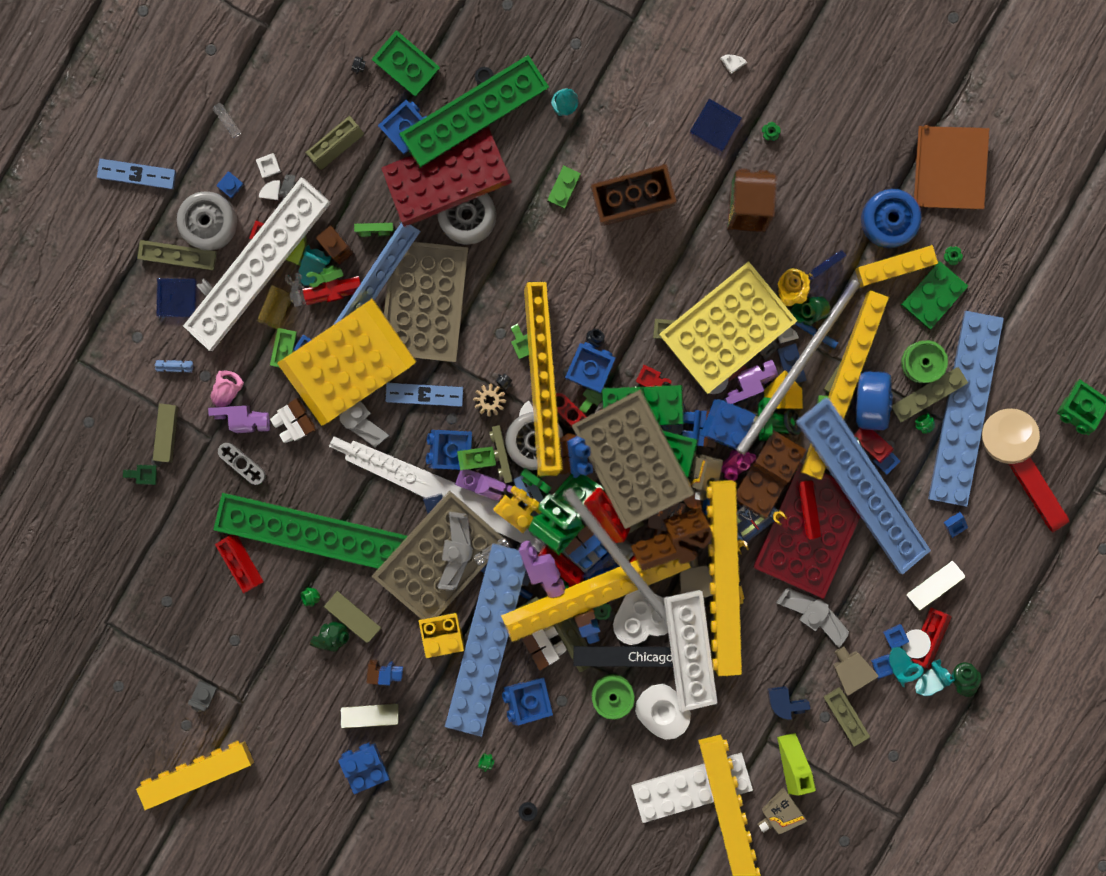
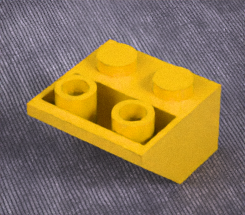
M457 613L419 620L426 658L464 651L465 645Z

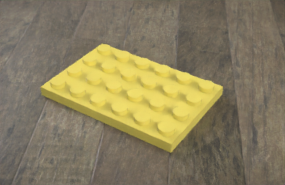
M748 261L663 330L659 336L703 390L709 394L796 323L797 320Z

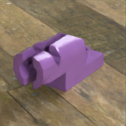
M773 360L762 364L763 371L757 365L741 371L736 378L742 392H739L738 389L727 393L728 397L724 398V400L733 404L763 392L762 383L765 385L778 377Z
M250 406L208 408L209 416H214V419H226V415H228L229 430L235 433L254 432L256 425L258 431H270L269 413L255 411L250 413Z
M470 469L461 470L455 483L456 486L498 502L504 497L501 491L504 492L506 490L511 493L510 490L513 487Z
M530 540L522 542L519 553L531 583H541L547 596L550 598L562 595L566 588L563 580L559 579L561 574L552 556L548 554L537 557V551L534 546L532 547Z

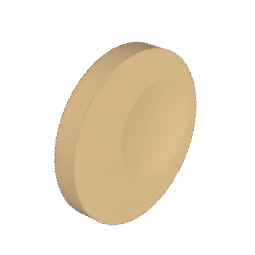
M1003 409L994 413L987 419L982 431V442L987 453L995 460L1007 464L1020 463L1030 458L1036 451L1040 439L1039 428L1035 420L1029 414L1017 409Z

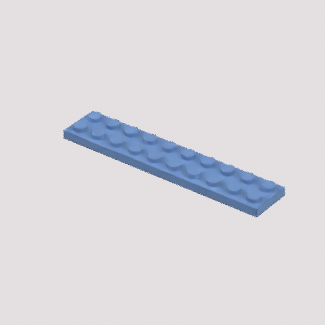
M964 311L953 369L959 367L968 384L949 394L947 398L928 497L930 500L962 506L968 505L1004 318Z
M829 398L823 399L796 421L900 574H904L931 551Z
M492 544L445 724L447 728L482 737L508 639V633L501 615L516 609L526 571L519 550Z

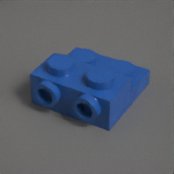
M407 100L378 125L404 155L409 150L401 140L399 133L427 117H422L418 113L420 109L413 101L409 103Z
M580 343L565 379L600 394L615 357L609 351L602 350L601 352L596 350L595 346H592L590 343Z
M431 430V433L427 435L430 453L426 454V463L429 464V468L460 470L457 451L471 449L472 432Z
M544 678L504 687L505 692L502 693L504 702L508 703L509 711H507V718L513 725H521L553 715Z
M370 743L363 744L355 752H352V750L346 751L341 754L342 757L338 760L353 794L390 779L375 743L372 745Z

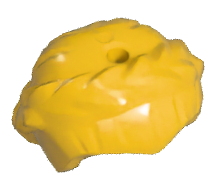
M788 269L778 281V293L785 306H792L795 303L802 304L807 300L808 292L810 291L809 275L799 269Z

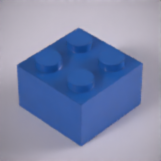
M714 400L700 436L736 450L750 430L756 414L726 401Z

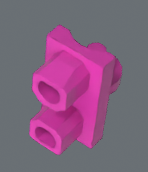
M732 450L730 456L722 463L721 472L725 474V478L735 481L742 471L750 468V464L756 460V455L749 452L742 455L737 450Z

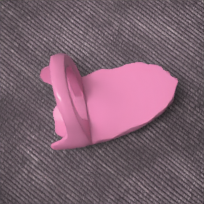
M219 371L211 393V400L216 407H226L242 389L244 384L242 379L234 372ZM223 376L233 377L237 381V384L227 379H223Z

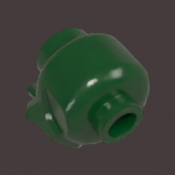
M823 296L807 297V300L802 304L795 303L791 307L790 312L796 318L797 323L803 322L804 325L811 326L813 323L826 319L829 316L830 305Z
M334 621L324 624L320 629L318 637H312L310 646L332 652L337 651L349 640L348 628L346 625Z
M967 662L956 665L951 674L952 680L955 679L953 683L957 687V692L965 697H972L977 692L978 686L982 681L980 672L971 663Z

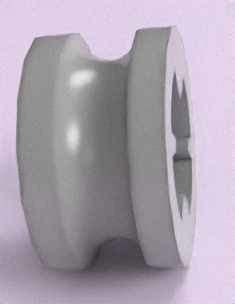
M205 279L202 280L201 284H197V287L206 296L213 289Z

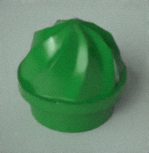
M929 414L921 415L915 420L917 430L923 434L931 433L935 428L934 419Z
M306 588L305 591L301 592L303 604L305 606H314L320 600V593L314 588Z

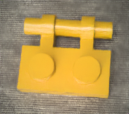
M513 486L510 492L514 496L510 499L505 495L493 510L520 532L524 533L532 522L533 516L531 512L536 511L538 514H541L538 509L539 502L527 496L523 489ZM520 501L527 504L524 509L518 505Z

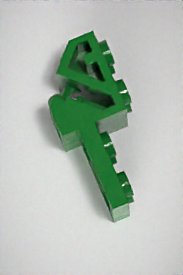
M683 385L602 389L603 409L641 390L659 425L684 424Z
M571 474L553 495L548 494L539 504L538 509L542 514L533 517L529 527L531 535L557 555H560L584 528L581 522L582 518L564 497V493L572 489L583 503L586 498L601 486L586 475L574 478L573 474Z

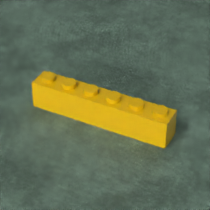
M239 740L228 745V749L223 751L221 748L210 752L211 756L204 758V755L195 758L193 760L194 763L188 766L186 763L175 767L176 771L169 773V770L158 774L159 778L152 780L148 778L141 781V785L136 790L144 809L152 808L251 766L254 761L246 742L239 743Z

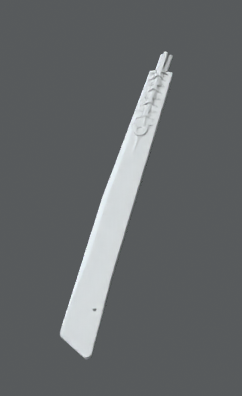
M333 437L329 447L346 454L345 460L425 498L440 493L444 497L450 490L494 530L520 543L530 540L532 547L534 546L537 551H541L544 544L531 535L529 527L522 533L494 512L493 509L499 502L456 486L452 481L356 441H352L350 444L337 437ZM565 551L562 552L587 577L593 578L603 574L601 557L598 558L594 551L587 555L593 564L586 570L579 563L576 564Z

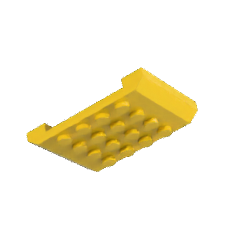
M372 298L308 343L280 360L277 364L322 426L416 363V360Z

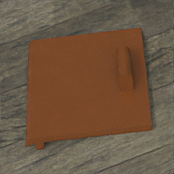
M919 126L914 199L919 207L984 209L990 128Z

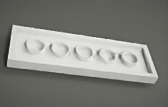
M698 590L665 597L664 603L679 710L684 712L717 704L703 592Z
M742 753L728 756L727 758L732 759L734 767L731 770L732 777L736 776L738 788H735L736 794L740 795L753 791ZM704 764L632 785L643 823L714 802Z

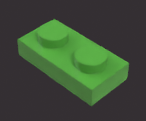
M563 165L547 201L565 209L581 173Z
M393 223L354 224V232L359 233L360 237H369L371 233H379V236H390V233H395V225Z
M281 328L277 329L270 362L271 366L279 367L277 363L292 353L298 332Z
M493 447L457 451L460 471L496 466Z

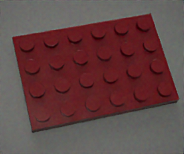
M488 126L422 167L418 166L412 155L381 167L403 227L512 183Z
M800 462L778 509L779 512L785 514L787 520L784 517H780L778 521L782 525H778L775 521L772 523L753 568L824 599L857 526L860 515L834 477L823 473L822 479H816L800 473L803 463ZM813 480L821 537L812 540L806 538L798 485L800 481Z

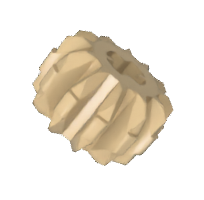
M489 384V391H487L484 385L481 386L484 393L476 391L481 397L473 399L474 401H480L479 404L475 405V408L483 407L480 410V414H483L487 409V416L489 417L491 416V410H493L495 415H498L496 408L504 409L499 403H506L505 399H500L499 397L504 396L505 393L497 394L500 390L499 386L492 391L493 384ZM487 395H489L490 397H495L493 405L485 403V399L487 400Z

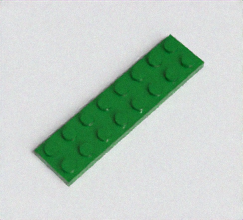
M527 55L399 133V136L418 166L422 167L546 91L549 86L530 56Z

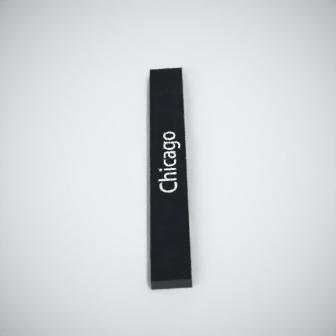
M573 646V666L673 667L671 647ZM710 647L712 660L715 659V651H712V647Z

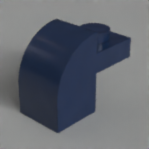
M786 686L767 688L769 704L779 717L792 719L791 712L803 714L806 713L805 710H810V704L807 699L790 701L789 691Z

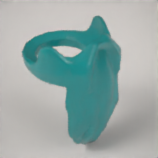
M572 89L557 91L551 100V105L559 116L572 114L579 104L578 96Z
M309 245L306 246L303 252L304 257L301 260L299 279L304 286L315 281V277L309 278L306 276L307 273L322 272L323 268L331 260V256L326 257L324 252L318 249L311 250Z
M900 647L891 649L889 663L894 675L903 687H905L904 683L914 681L923 674V667L912 663L905 650Z
M940 659L932 662V668L918 679L915 686L916 693L923 696H931L955 681V679H950L951 674L948 670L941 667Z

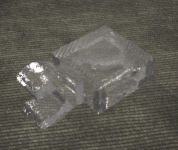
M295 273V281L291 280L290 275H286L285 280L287 284L292 286L290 292L291 302L294 303L295 307L306 305L303 294L304 286L301 285V274Z

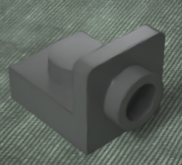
M201 680L198 681L188 704L197 712L208 710L217 687Z

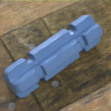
M157 360L155 370L157 372H164V370L166 372H182V370L184 372H192L193 362L185 361L183 363L182 361L169 360L164 362V360Z

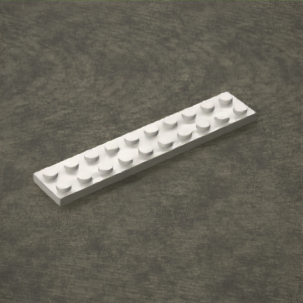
M301 177L183 327L209 351H213L331 202Z

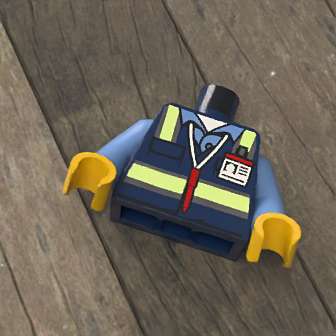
M736 502L738 553L742 554L740 551L742 546L746 547L748 551L749 548L746 542L775 521L778 525H782L778 519L784 517L787 520L785 514L779 512L773 506L768 517L764 519Z

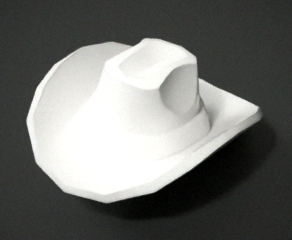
M665 684L652 685L642 692L636 702L635 712L638 719L649 731L665 740L677 738L685 732L690 724V710L684 712L679 710L677 692L670 686Z

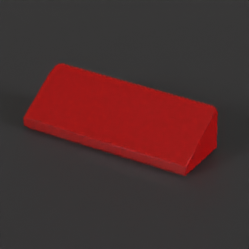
M813 480L800 481L798 485L806 538L812 540L821 537Z
M598 487L585 499L583 504L614 543L624 542L631 528L625 529L611 500L602 488Z
M231 534L215 544L243 594L264 582L238 536Z
M930 608L921 629L930 639V650L922 658H911L912 662L928 669L931 668L952 616Z

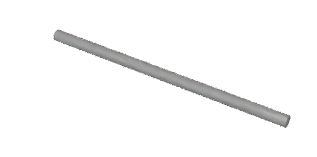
M852 280L829 313V316L824 320L736 450L740 454L745 455L860 286L858 281Z
M572 489L567 490L564 493V497L667 624L665 606Z

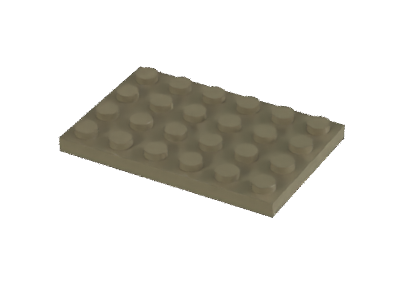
M413 242L387 281L384 315L414 358L457 362L468 247Z
M641 390L572 425L576 435L585 439L586 445L591 447V454L588 458L625 529L695 494Z
M449 490L372 577L419 618L437 617L488 563L492 544L503 546L507 541ZM449 512L468 514L470 542L473 548L471 559L467 562L455 590L438 588V583L448 561L442 560L444 540L452 541Z

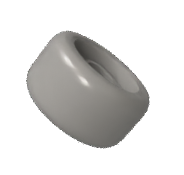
M202 191L190 195L183 201L177 213V227L183 239L190 245L202 250H217L227 245L234 237L237 229V215L227 199L214 192ZM208 215L210 222L207 225H203L202 219Z
M486 193L442 211L437 216L442 230L451 240L469 245L481 242L492 232L496 222V209L491 197ZM466 212L473 213L472 218L469 220L463 219V215Z
M529 412L519 416L511 423L506 433L505 445L510 458L517 465L529 470H538L536 447L529 444V438L535 436L533 412ZM558 424V436L560 438L563 436V432Z

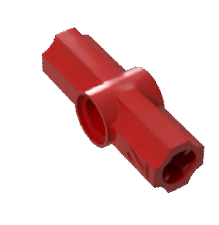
M360 276L344 280H332L324 282L323 285L303 289L306 305L325 301L333 302L344 299L346 296H352L361 284Z

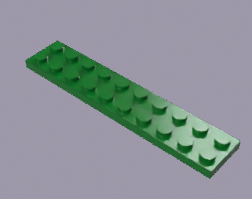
M222 493L214 525L215 531L373 568H379L408 537L407 535L227 493Z

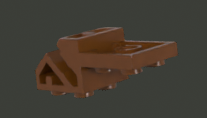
M773 430V434L762 445L760 453L756 455V460L751 463L748 472L737 489L736 502L766 519L784 486L790 481L806 449Z
M700 508L691 509L686 513L674 515L669 519L663 520L667 533L659 534L654 538L631 545L632 552L641 571L678 559L680 565L695 560L697 552L693 544L705 549L713 537L711 527Z

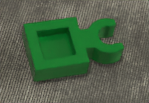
M526 468L521 473L523 476L522 481L530 487L534 484L546 494L551 490L549 485Z

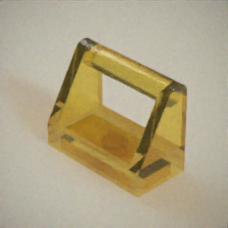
M271 285L257 321L275 329L280 328L293 294Z

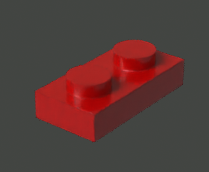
M860 428L854 434V437L860 440L862 447L880 464L894 450L874 430Z

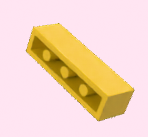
M933 245L858 267L855 271L860 287H864L938 264Z

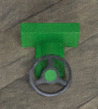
M764 397L758 404V417L771 398ZM791 408L787 409L784 415L772 414L760 431L759 440L767 441L773 434V430L781 434H800L801 429L798 424L797 431L795 428L796 421L800 419L797 411ZM789 412L793 413L791 417H788Z

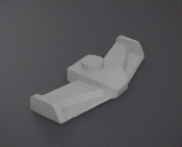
M359 401L339 415L340 422L345 428L350 429L376 448L390 435L366 419L371 412Z
M449 512L452 541L444 540L442 560L448 561L438 583V588L455 590L467 562L471 559L473 548L470 542L468 514Z
M787 587L777 600V604L802 613L803 615L799 620L814 631L820 626L838 648L848 637L849 631L829 609L828 604L821 599L813 598Z

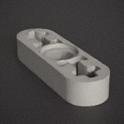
M223 443L219 446V457L246 480L254 485L264 482L266 478L265 471L231 443ZM224 447H230V452L233 455H236V453L239 454L234 458L233 462L230 461L231 459H233L230 455H223L225 452L223 450ZM240 458H244L247 461V466L244 469L237 467V461ZM251 465L254 466L251 469L253 472H260V480H253L254 475L250 472H248L247 475L245 474V472L250 469Z

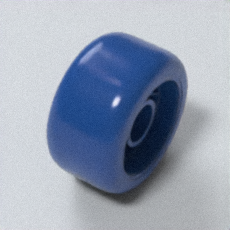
M886 189L878 192L867 201L861 214V226L865 236L873 244L882 248H897L911 241L919 231L922 220L921 210L917 201L910 194L899 189ZM889 213L896 215L897 221L895 223L888 220Z
M869 371L860 374L857 395V425L859 428L865 430H885L888 428L893 397L890 374Z

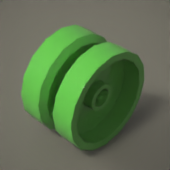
M930 340L919 341L909 345L901 358V368L905 376L916 383H929L940 379L948 366V357L944 348ZM923 359H926V360H927V361L925 362V365H923V363H922V360H923Z
M612 673L604 675L596 681L592 690V701L598 714L608 719H618L630 712L634 704V693L632 685L626 678ZM611 694H615L617 698L614 700L609 697Z

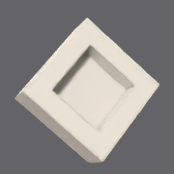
M274 153L256 159L263 179L281 172Z

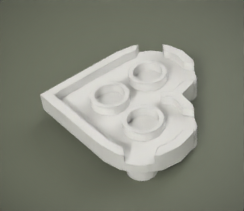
M639 590L625 595L613 622V630L617 638L629 645L645 641L649 634L659 636L668 633L667 624ZM655 594L657 598L661 601V603L665 606L664 598Z

